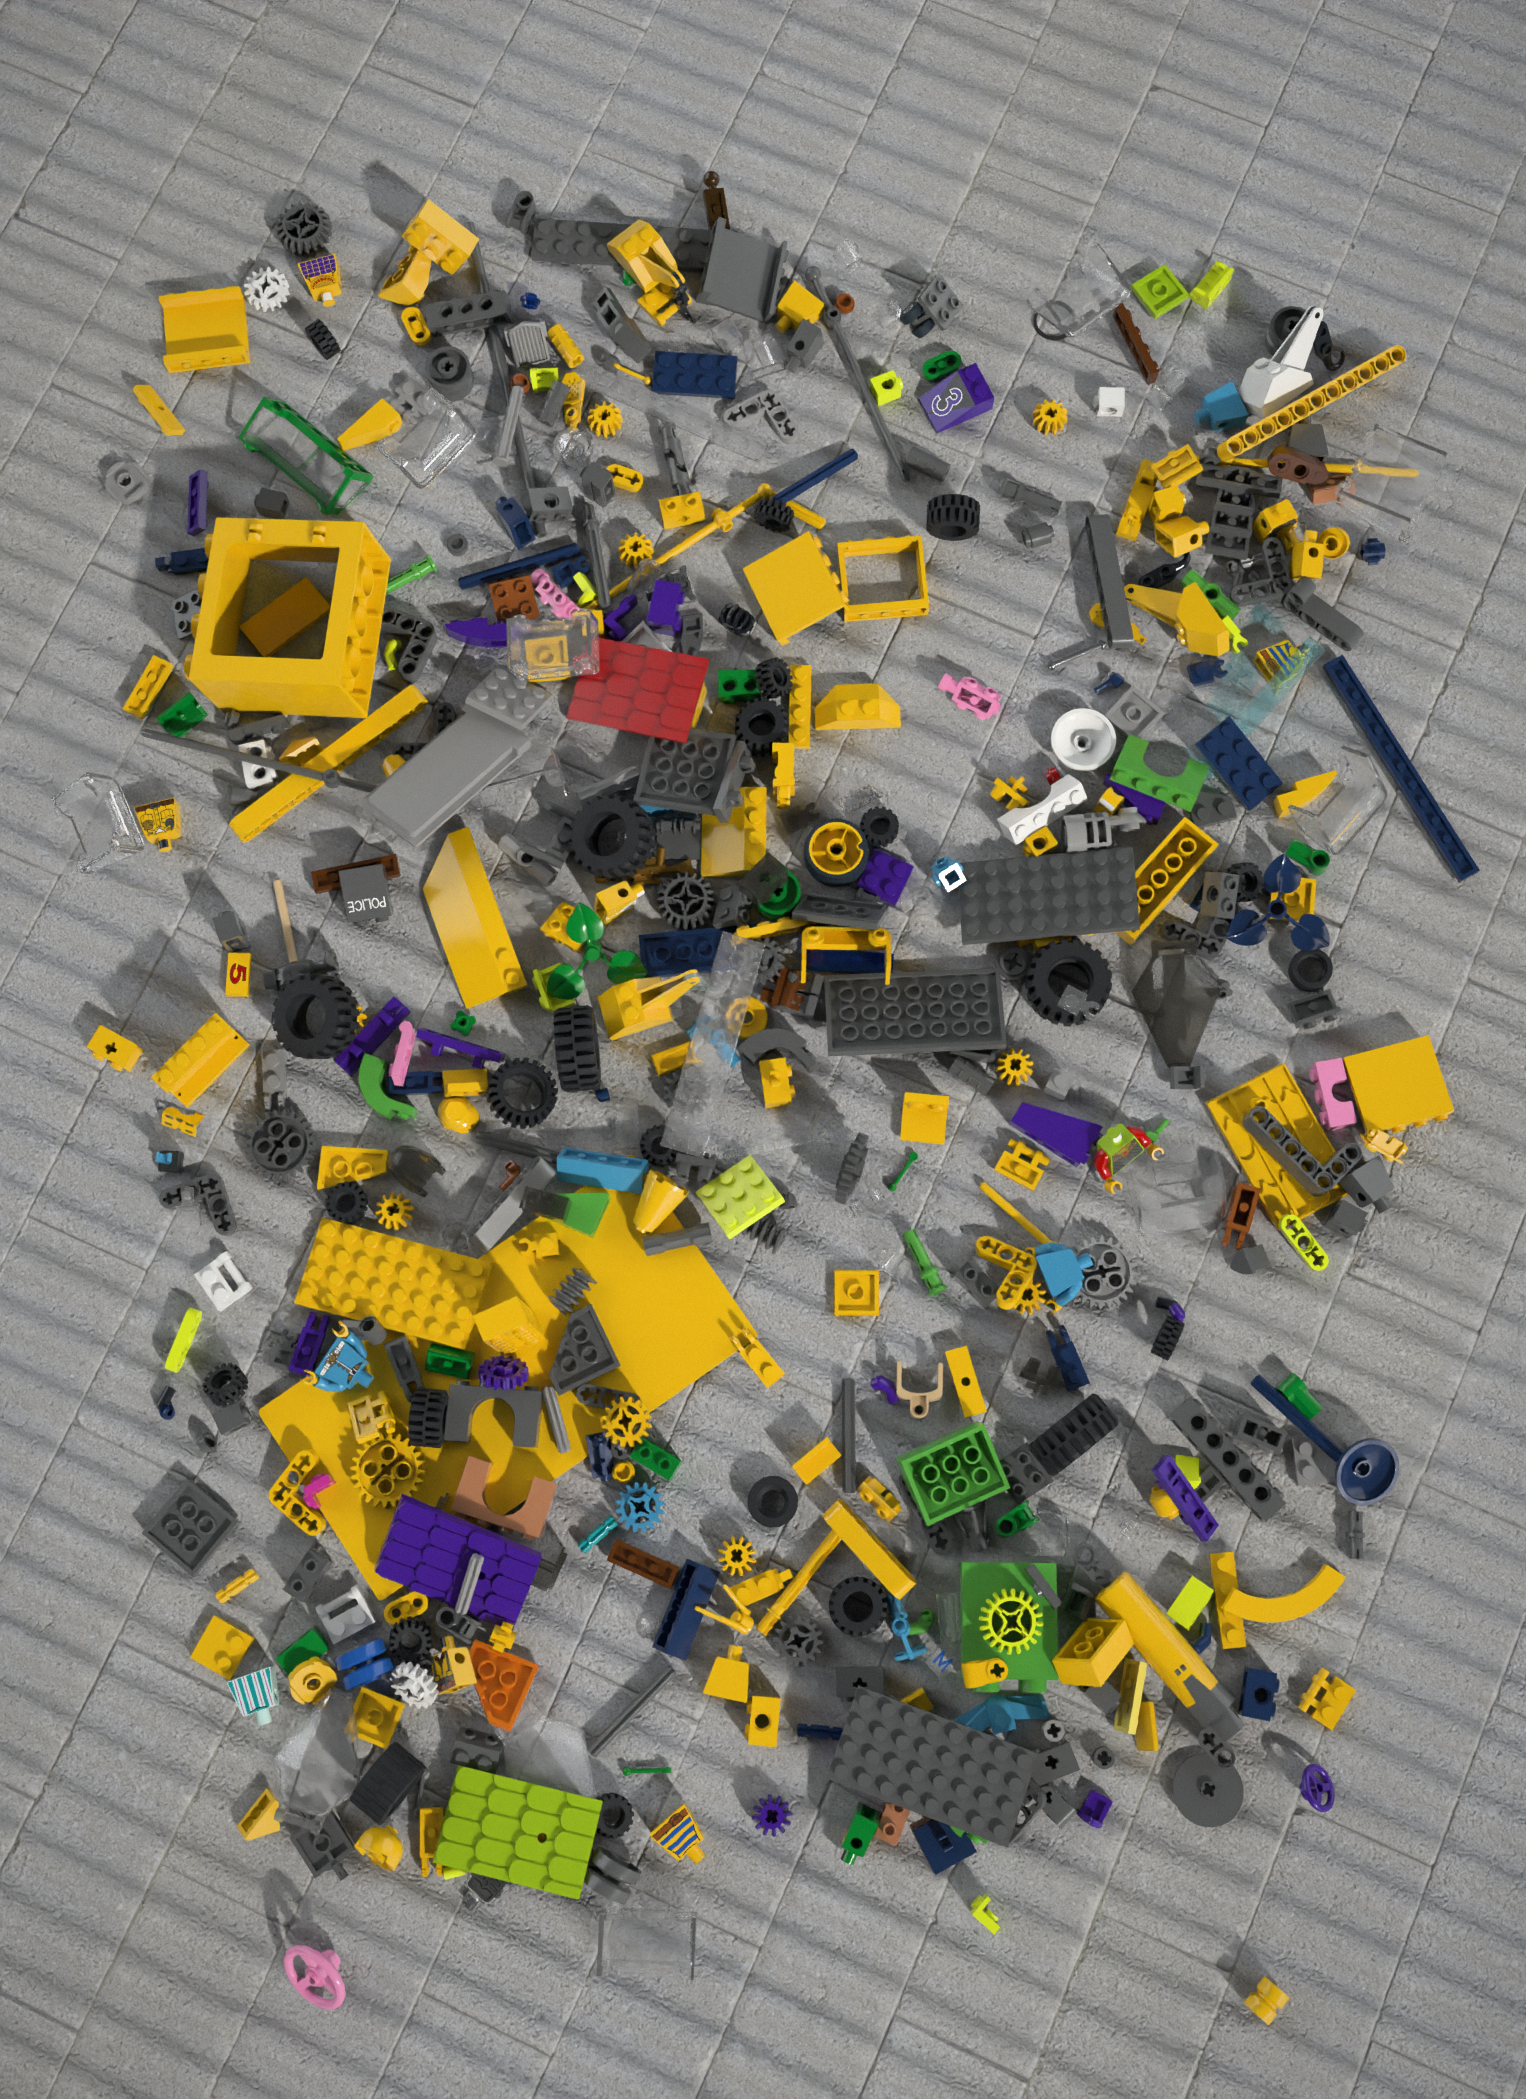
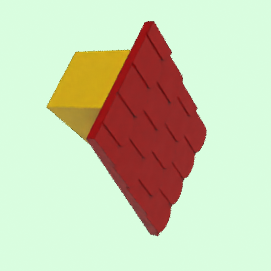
M590 636L566 718L686 744L690 728L697 729L707 694L704 679L710 660L688 654Z

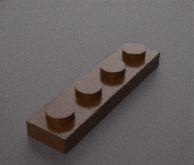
M1123 303L1116 305L1113 318L1147 384L1150 385L1156 382L1159 373L1158 364L1152 360L1148 345L1143 343L1140 329L1137 326L1135 327L1130 310H1126Z
M396 854L312 871L314 891L316 894L342 889L338 871L384 863L387 879L400 877L398 857Z

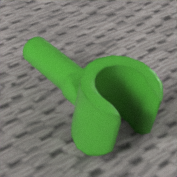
M1165 1118L1156 1128L1155 1132L1150 1129L1147 1130L1146 1135L1152 1140V1144L1156 1142L1161 1131L1169 1123L1168 1119Z

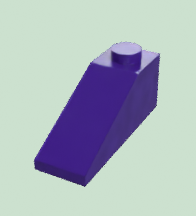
M1107 773L1103 784L1107 788L1112 787L1116 794L1124 797L1123 805L1126 808L1137 807V812L1145 818L1147 825H1157L1166 802L1109 780L1111 774Z

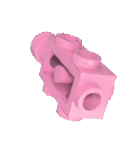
M537 569L532 573L530 577L531 582L536 586L535 590L541 595L539 599L547 607L551 605L553 607L551 611L559 619L563 616L570 621L578 614L580 608L549 579V575L543 569Z
M947 673L944 674L938 689L952 693L953 697L951 700L955 701L956 707L963 710L968 708L974 711V715L979 719H990L992 715L996 716L1002 706L999 703L1002 695L998 694L995 689L984 687L971 677L964 676L958 682L953 679V676Z

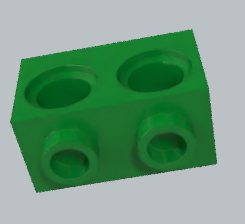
M718 670L719 702L734 704L736 702L746 703L750 701L753 703L755 698L761 701V691L758 690L760 686L759 684L756 685L755 682L758 680V678H755V673L758 672L755 670ZM727 685H732L735 687L731 691H727L724 689V687ZM748 685H754L756 687L754 690L751 691L745 689V687Z
M641 1437L642 1443L638 1442L630 1458L671 1482L682 1461Z

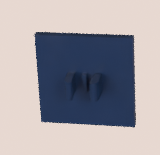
M934 1819L913 1830L935 1875L977 1852L971 1839L966 1836L967 1832H964L959 1837L947 1824Z

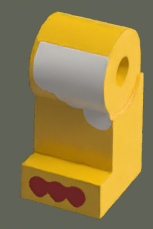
M1109 787L1101 796L1092 812H1107L1108 816L1115 815L1118 809H1121L1124 797L1116 794L1113 788Z

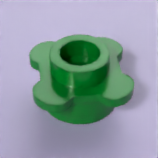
M458 1011L450 1027L453 1031L457 1030L462 1035L467 1036L470 1034L473 1024L476 1023V1019L474 1016L466 1015L463 1011Z

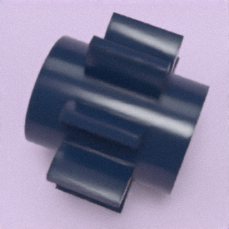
M1378 538L1367 539V542L1360 547L1361 560L1368 562V565H1378V561L1385 558V544L1380 543Z

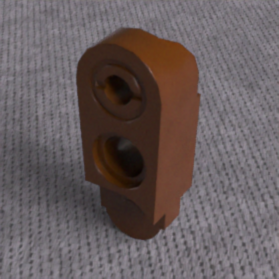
M1279 445L1268 456V468L1277 477L1302 484L1307 482L1314 485L1321 484L1328 478L1329 474L1325 463L1319 461L1314 456L1294 448ZM1298 465H1304L1300 469H1295Z

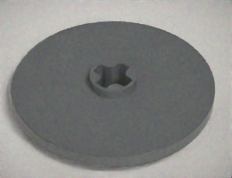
M1207 1753L1196 1754L1183 1761L1176 1770L1172 1782L1173 1798L1178 1810L1186 1819L1198 1826L1218 1827L1228 1823L1237 1815L1243 1802V1783L1234 1766L1229 1769L1218 1767ZM1218 1755L1220 1761H1227V1759ZM1205 1783L1207 1786L1213 1787V1790L1211 1791L1212 1796H1210L1209 1794H1203V1790L1205 1789Z

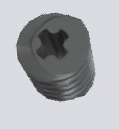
M761 1218L742 1231L744 1236L750 1232V1240L758 1237V1245L766 1242V1250L773 1246L772 1253L774 1255L786 1238L784 1227L777 1231L778 1223L769 1226L770 1218L763 1222Z
M576 1268L571 1269L574 1277L570 1275L565 1276L568 1283L562 1281L559 1283L562 1290L556 1288L553 1290L556 1297L548 1296L550 1303L566 1317L565 1310L574 1311L570 1305L571 1303L575 1305L580 1304L576 1297L585 1298L582 1290L591 1291L588 1283L597 1284L581 1268L580 1270Z

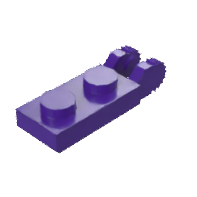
M310 1312L306 1325L302 1328L288 1368L290 1372L310 1377V1374L304 1372V1370L314 1371L326 1336L325 1332L329 1325L330 1316L324 1315L317 1331L312 1329L317 1314L316 1312Z

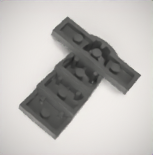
M1200 463L1203 471L1197 474L1195 484L1219 488L1209 524V533L1207 534L1204 553L1247 560L1255 512V495L1279 499L1283 478L1256 473V471L1242 466L1221 467Z

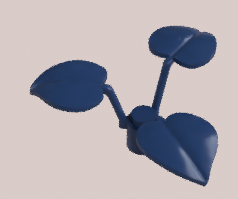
M1285 854L1274 859L1264 874L1263 883L1266 890L1270 893L1278 892L1276 900L1272 901L1268 906L1269 913L1260 920L1257 912L1248 909L1242 910L1234 916L1226 934V938L1237 945H1256L1263 941L1267 935V930L1263 923L1270 917L1276 920L1285 917L1296 926L1291 931V940L1298 949L1313 951L1328 947L1330 944L1328 929L1318 916L1304 914L1298 923L1287 914L1286 905L1281 901L1282 892H1294L1300 885L1301 875L1298 868Z

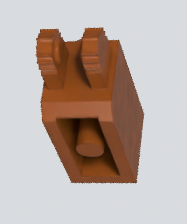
M1240 1182L1234 1186L1223 1225L1225 1230L1221 1243L1223 1246L1227 1247L1231 1232L1238 1233L1235 1249L1240 1250L1242 1248L1245 1235L1251 1228L1260 1188Z

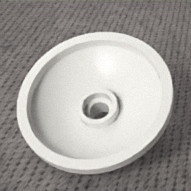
M1074 709L1063 714L1055 723L1051 733V746L1057 759L1065 766L1078 771H1090L1104 765L1112 756L1116 745V734L1111 722L1103 714L1092 709ZM1083 742L1085 747H1079L1078 743Z

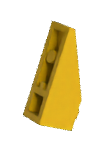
M383 398L380 399L337 438L340 448L346 451L389 437L392 433H396L403 424L400 414Z

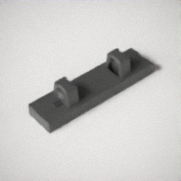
M745 741L736 742L713 806V811L720 823H728L733 807L742 806L744 798L739 791L745 773L754 772L756 767Z

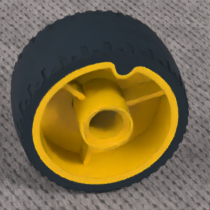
M833 818L820 822L811 830L805 841V865L811 876L823 885L841 887L851 884L861 876L868 862L869 848L864 833L857 825L845 819ZM839 848L842 852L840 854H833L831 849Z

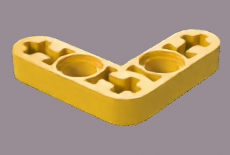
M982 1236L976 1242L977 1255L1010 1270L997 1291L996 1304L1001 1309H1012L1036 1273L1037 1260L1033 1255L995 1238ZM1009 1253L1012 1255V1258L1005 1260L1000 1255ZM1019 1278L1023 1283L1014 1285L1011 1283V1279ZM1009 1291H1011L1010 1298L1004 1300L1003 1298H1005L1008 1295Z
M308 1448L300 1451L270 1489L268 1497L275 1507L306 1534L315 1536L325 1529L326 1520L323 1515L312 1506L309 1507L305 1500L296 1493L319 1462L317 1452ZM309 1455L310 1463L304 1465L302 1468L299 1467L305 1461V1456ZM291 1471L298 1474L299 1480L297 1483H292L289 1480V1473ZM285 1486L288 1487L282 1494L283 1498L279 1499L278 1491L284 1489ZM294 1503L302 1507V1514L300 1516L294 1514L292 1510ZM314 1520L317 1521L315 1529L311 1527L313 1524L311 1521Z

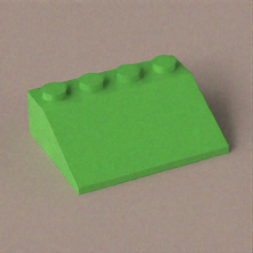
M978 1421L895 1458L903 1480L927 1526L1010 1488L986 1427Z

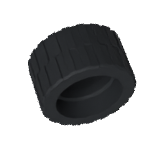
M394 1742L375 1761L357 1784L350 1796V1801L374 1822L382 1825L420 1780L426 1770V1766L398 1742Z

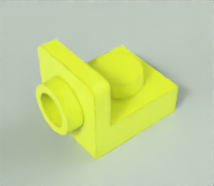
M986 1893L983 1897L978 1895L971 1904L973 1909L970 1912L995 1935L1000 1929L999 1924L996 1923L999 1918L989 1909L985 1912L983 1911L991 1898Z

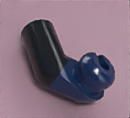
M167 1385L157 1401V1408L163 1419L170 1420L175 1416L171 1399L176 1390Z

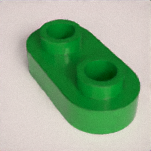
M947 351L925 361L922 366L923 378L929 382H935L955 373L961 367V356L955 351Z

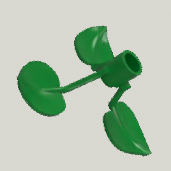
M578 903L567 921L566 932L574 942L583 943L587 941L584 948L585 956L576 971L567 963L557 966L548 979L547 992L550 997L568 1000L578 997L583 992L585 985L583 977L578 974L587 960L597 961L602 958L610 966L607 971L608 979L617 985L633 979H642L647 975V970L640 958L629 950L616 952L612 957V962H610L605 953H602V945L598 941L604 932L602 920L590 907L583 903Z

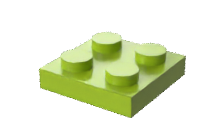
M1166 264L1131 285L1132 292L1154 320L1189 297V293Z

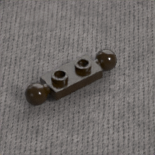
M708 171L703 177L704 184L709 187V189L703 190L708 230H712L718 217L727 219L725 229L730 230L724 188H717L720 181L719 175L715 171Z

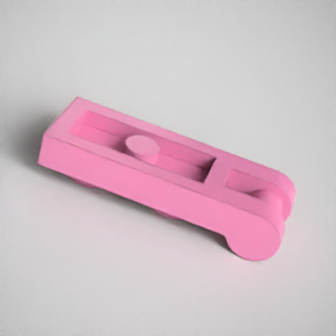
M404 1021L399 1025L401 1038L399 1044L395 1045V1061L390 1064L389 1076L392 1077L394 1085L403 1086L416 1037L413 1026L408 1021Z

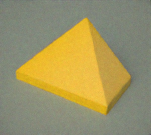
M316 737L295 740L290 743L279 757V761L302 767L322 752L323 748Z
M268 1788L265 1789L236 1826L247 1841L280 1830L279 1802Z

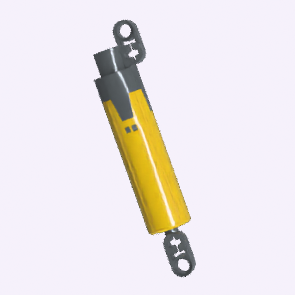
M1088 1543L1077 1545L1074 1551L1075 1561L1095 1584L1103 1586L1097 1594L1095 1602L1110 1619L1125 1620L1134 1642L1133 1647L1200 1725L1197 1731L1200 1746L1218 1767L1222 1769L1231 1768L1235 1764L1236 1758L1234 1750L1227 1740L1244 1726L1243 1720L1230 1706L1234 1702L1235 1697L1129 1572H1122L1113 1578L1110 1567L1093 1546ZM1083 1548L1091 1552L1090 1559L1085 1561L1078 1557L1079 1550ZM1095 1558L1098 1559V1561L1095 1562V1565L1100 1570L1103 1568L1106 1569L1104 1571V1578H1102L1101 1576L1095 1577L1096 1570L1091 1565ZM1204 1733L1212 1734L1213 1741L1216 1743L1215 1748H1213V1744L1208 1739L1203 1741ZM1221 1751H1228L1231 1756L1227 1761H1220L1218 1754Z

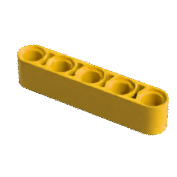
M838 1499L822 1515L826 1523L897 1599L900 1600L917 1583L910 1572L844 1501Z

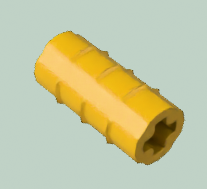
M561 324L551 327L547 332L548 338L562 356L563 361L570 368L580 365L584 360V356L569 336L568 331Z

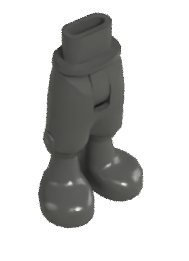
M334 949L326 950L324 959L318 962L304 959L301 962L273 968L272 972L263 973L265 989L275 988L276 991H280L281 988H286L285 984L290 980H294L295 977L316 973L317 971L329 970L327 974L323 975L340 980V974L337 971L339 970V964Z

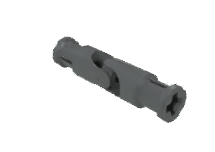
M666 422L658 426V431L663 440L662 449L671 485L675 489L676 496L691 493L689 488L690 479L681 443L676 436V425L674 422Z

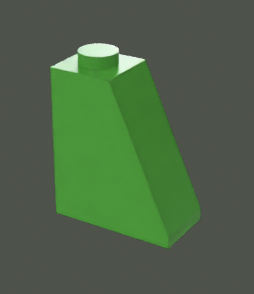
M608 1193L551 1194L549 1199L545 1198L542 1203V1215L544 1218L593 1238L611 1200V1196Z

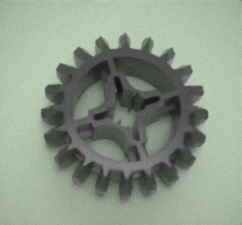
M299 201L298 206L291 203V209L285 208V214H280V220L277 221V234L285 249L290 250L293 255L298 252L302 256L306 252L310 257L312 251L318 254V248L324 249V243H329V237L332 236V224L329 215L325 213L322 207L319 208L316 203L312 206L308 201L305 205ZM311 219H312V220H315V221H317L319 224H315V222L310 221V220H311ZM290 233L294 234V236H298V238L291 236Z
M688 872L684 873V877H680V874L676 873V880L669 876L668 881L670 884L662 883V887L665 890H658V895L661 897L656 899L657 903L661 904L657 908L659 912H663L661 915L662 919L668 918V925L675 922L676 929H679L681 924H683L684 930L688 929L689 924L692 925L693 929H696V922L701 926L704 925L702 918L709 920L710 915L708 912H714V907L711 906L715 904V899L712 898L714 890H709L711 887L710 883L704 884V877L697 880L696 873H693L691 878ZM682 887V891L679 894L670 897L676 889ZM690 887L699 890L703 897L692 894ZM686 893H687V897L689 898V901H688V904H686V909H685V906H684V904H683V901H684V898H686ZM669 905L679 907L682 910V915L674 913ZM702 905L699 911L690 915L691 909Z

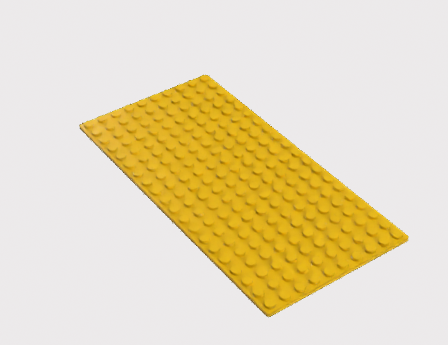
M645 1173V1175L643 1176V1188H644L645 1181H646V1178H647V1174H646V1173ZM584 1185L574 1193H608L611 1196V1200L593 1238L553 1222L541 1215L478 1258L493 1264L478 1313L517 1296L533 1310L544 1335L539 1338L540 1341L531 1346L524 1344L518 1347V1352L509 1355L513 1356L514 1359L520 1358L521 1362H526V1366H528L527 1382H523V1386L516 1385L515 1389L524 1390V1386L538 1387V1391L542 1392V1389L545 1387H554L549 1373L568 1325L570 1314L592 1304L621 1366L586 1384L638 1395L642 1401V1407H648V1411L645 1414H649L739 1351L729 1339L730 1336H736L743 1347L749 1344L748 1338L741 1333V1327L745 1326L751 1335L757 1338L756 1330L696 1245L646 1256L643 1236L684 1229V1227L672 1211L652 1233L647 1232L644 1234L635 1229L636 1224L633 1222L641 1197V1194ZM558 1233L559 1256L537 1258L536 1252H532L529 1256L520 1255L521 1251H527L529 1247L528 1244H520V1239L526 1238L530 1241H535L534 1234ZM576 1268L580 1270L581 1268L597 1284L588 1283L591 1291L582 1290L585 1298L577 1296L576 1298L580 1304L575 1305L571 1303L570 1305L574 1311L565 1310L566 1317L550 1303L548 1296L556 1297L553 1290L555 1288L562 1290L559 1283L561 1281L568 1283L565 1276L570 1275L574 1277L571 1269ZM475 1323L467 1346V1351L475 1353L470 1378L467 1380L426 1371L427 1350L432 1343H439L406 1335L421 1372V1380L425 1388L446 1390L448 1396L450 1384L456 1385V1381H469L470 1386H479L478 1369L480 1364H484L485 1359L491 1361L493 1356L498 1357L501 1355L505 1358L509 1357L484 1343ZM385 1329L387 1331L386 1339L379 1345H371L368 1341L362 1340L367 1351L366 1359L369 1361L365 1371L374 1376L367 1388L356 1382L352 1389L346 1388L342 1392H327L312 1384L306 1385L299 1381L258 1411L263 1422L290 1463L302 1450L309 1448L317 1452L319 1462L303 1483L305 1486L311 1484V1479L320 1473H324V1475L330 1474L334 1478L335 1484L316 1494L322 1506L319 1509L378 1600H385L405 1586L375 1573V1565L397 1507H392L391 1502H389L388 1507L383 1508L382 1501L376 1507L374 1506V1499L367 1503L365 1502L367 1494L359 1496L358 1494L362 1489L353 1487L358 1481L350 1478L356 1474V1471L351 1470L350 1467L357 1466V1463L352 1458H359L360 1454L356 1450H364L365 1447L363 1443L358 1444L356 1441L347 1403L367 1395L374 1401L378 1399L377 1394L379 1392L385 1391L387 1397L390 1398L392 1405L390 1408L391 1414L394 1415L396 1421L394 1424L395 1431L393 1432L394 1439L398 1434L402 1435V1442L409 1438L408 1422L411 1402L407 1401L403 1388L398 1383L384 1344L406 1334ZM307 1376L302 1380L307 1381L310 1377ZM415 1381L408 1384L413 1395L418 1388ZM579 1387L561 1396H558L555 1389L571 1447L570 1451L559 1453L544 1396L538 1448L513 1446L515 1415L512 1407L502 1399L486 1400L474 1412L470 1443L445 1440L441 1448L417 1446L414 1452L423 1453L418 1460L425 1461V1464L420 1466V1469L425 1470L426 1473L419 1474V1478L424 1480V1483L417 1482L416 1484L420 1491L412 1490L411 1493L414 1499L455 1516L456 1511L451 1510L468 1456L493 1463L485 1488V1498L488 1506L495 1513L504 1516L527 1500L534 1477L552 1482L587 1458L589 1454L586 1435L608 1431L602 1429V1426L607 1424V1421L603 1420L602 1416H608V1412L602 1408L580 1403L576 1397ZM586 1388V1391H582L581 1395L584 1397V1401H587L588 1397L596 1398L595 1403L599 1404V1395L602 1390H597V1394H592L590 1388ZM606 1393L603 1396V1403L607 1406L612 1405L611 1402L616 1400L613 1393ZM380 1410L375 1412L376 1418L382 1416ZM618 1412L615 1413L613 1419H616ZM625 1420V1422H622V1424L625 1425L628 1429V1423L631 1421ZM379 1428L380 1433H383L387 1439L389 1433L386 1432V1428ZM389 1447L385 1450L384 1457L387 1460H391L394 1457V1449ZM309 1455L305 1456V1461L299 1467L302 1468L304 1465L310 1463ZM400 1456L392 1466H385L386 1471L376 1478L372 1484L375 1485L384 1474L391 1475L390 1469L401 1462L404 1456ZM371 1463L367 1467L368 1475L373 1476L377 1472L375 1463ZM405 1464L400 1467L399 1474L401 1477H406L409 1474L408 1465ZM386 1480L382 1484V1491L388 1493L392 1489V1484L389 1480ZM472 1516L469 1517V1520H466L484 1529L488 1527L477 1523L478 1518Z

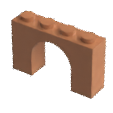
M468 1456L451 1510L456 1511L455 1516L469 1520V1517L472 1516L478 1518L477 1523L491 1527V1523L500 1525L499 1530L510 1534L513 1533V1530L522 1532L521 1537L532 1541L535 1540V1537L541 1538L558 1484L534 1477L524 1506L512 1515L502 1516L495 1513L488 1506L485 1498V1488L493 1463Z

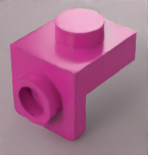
M324 1473L316 1475L311 1479L312 1483L303 1488L305 1492L303 1498L309 1507L312 1506L314 1509L322 1507L316 1494L336 1483L330 1474L324 1475Z

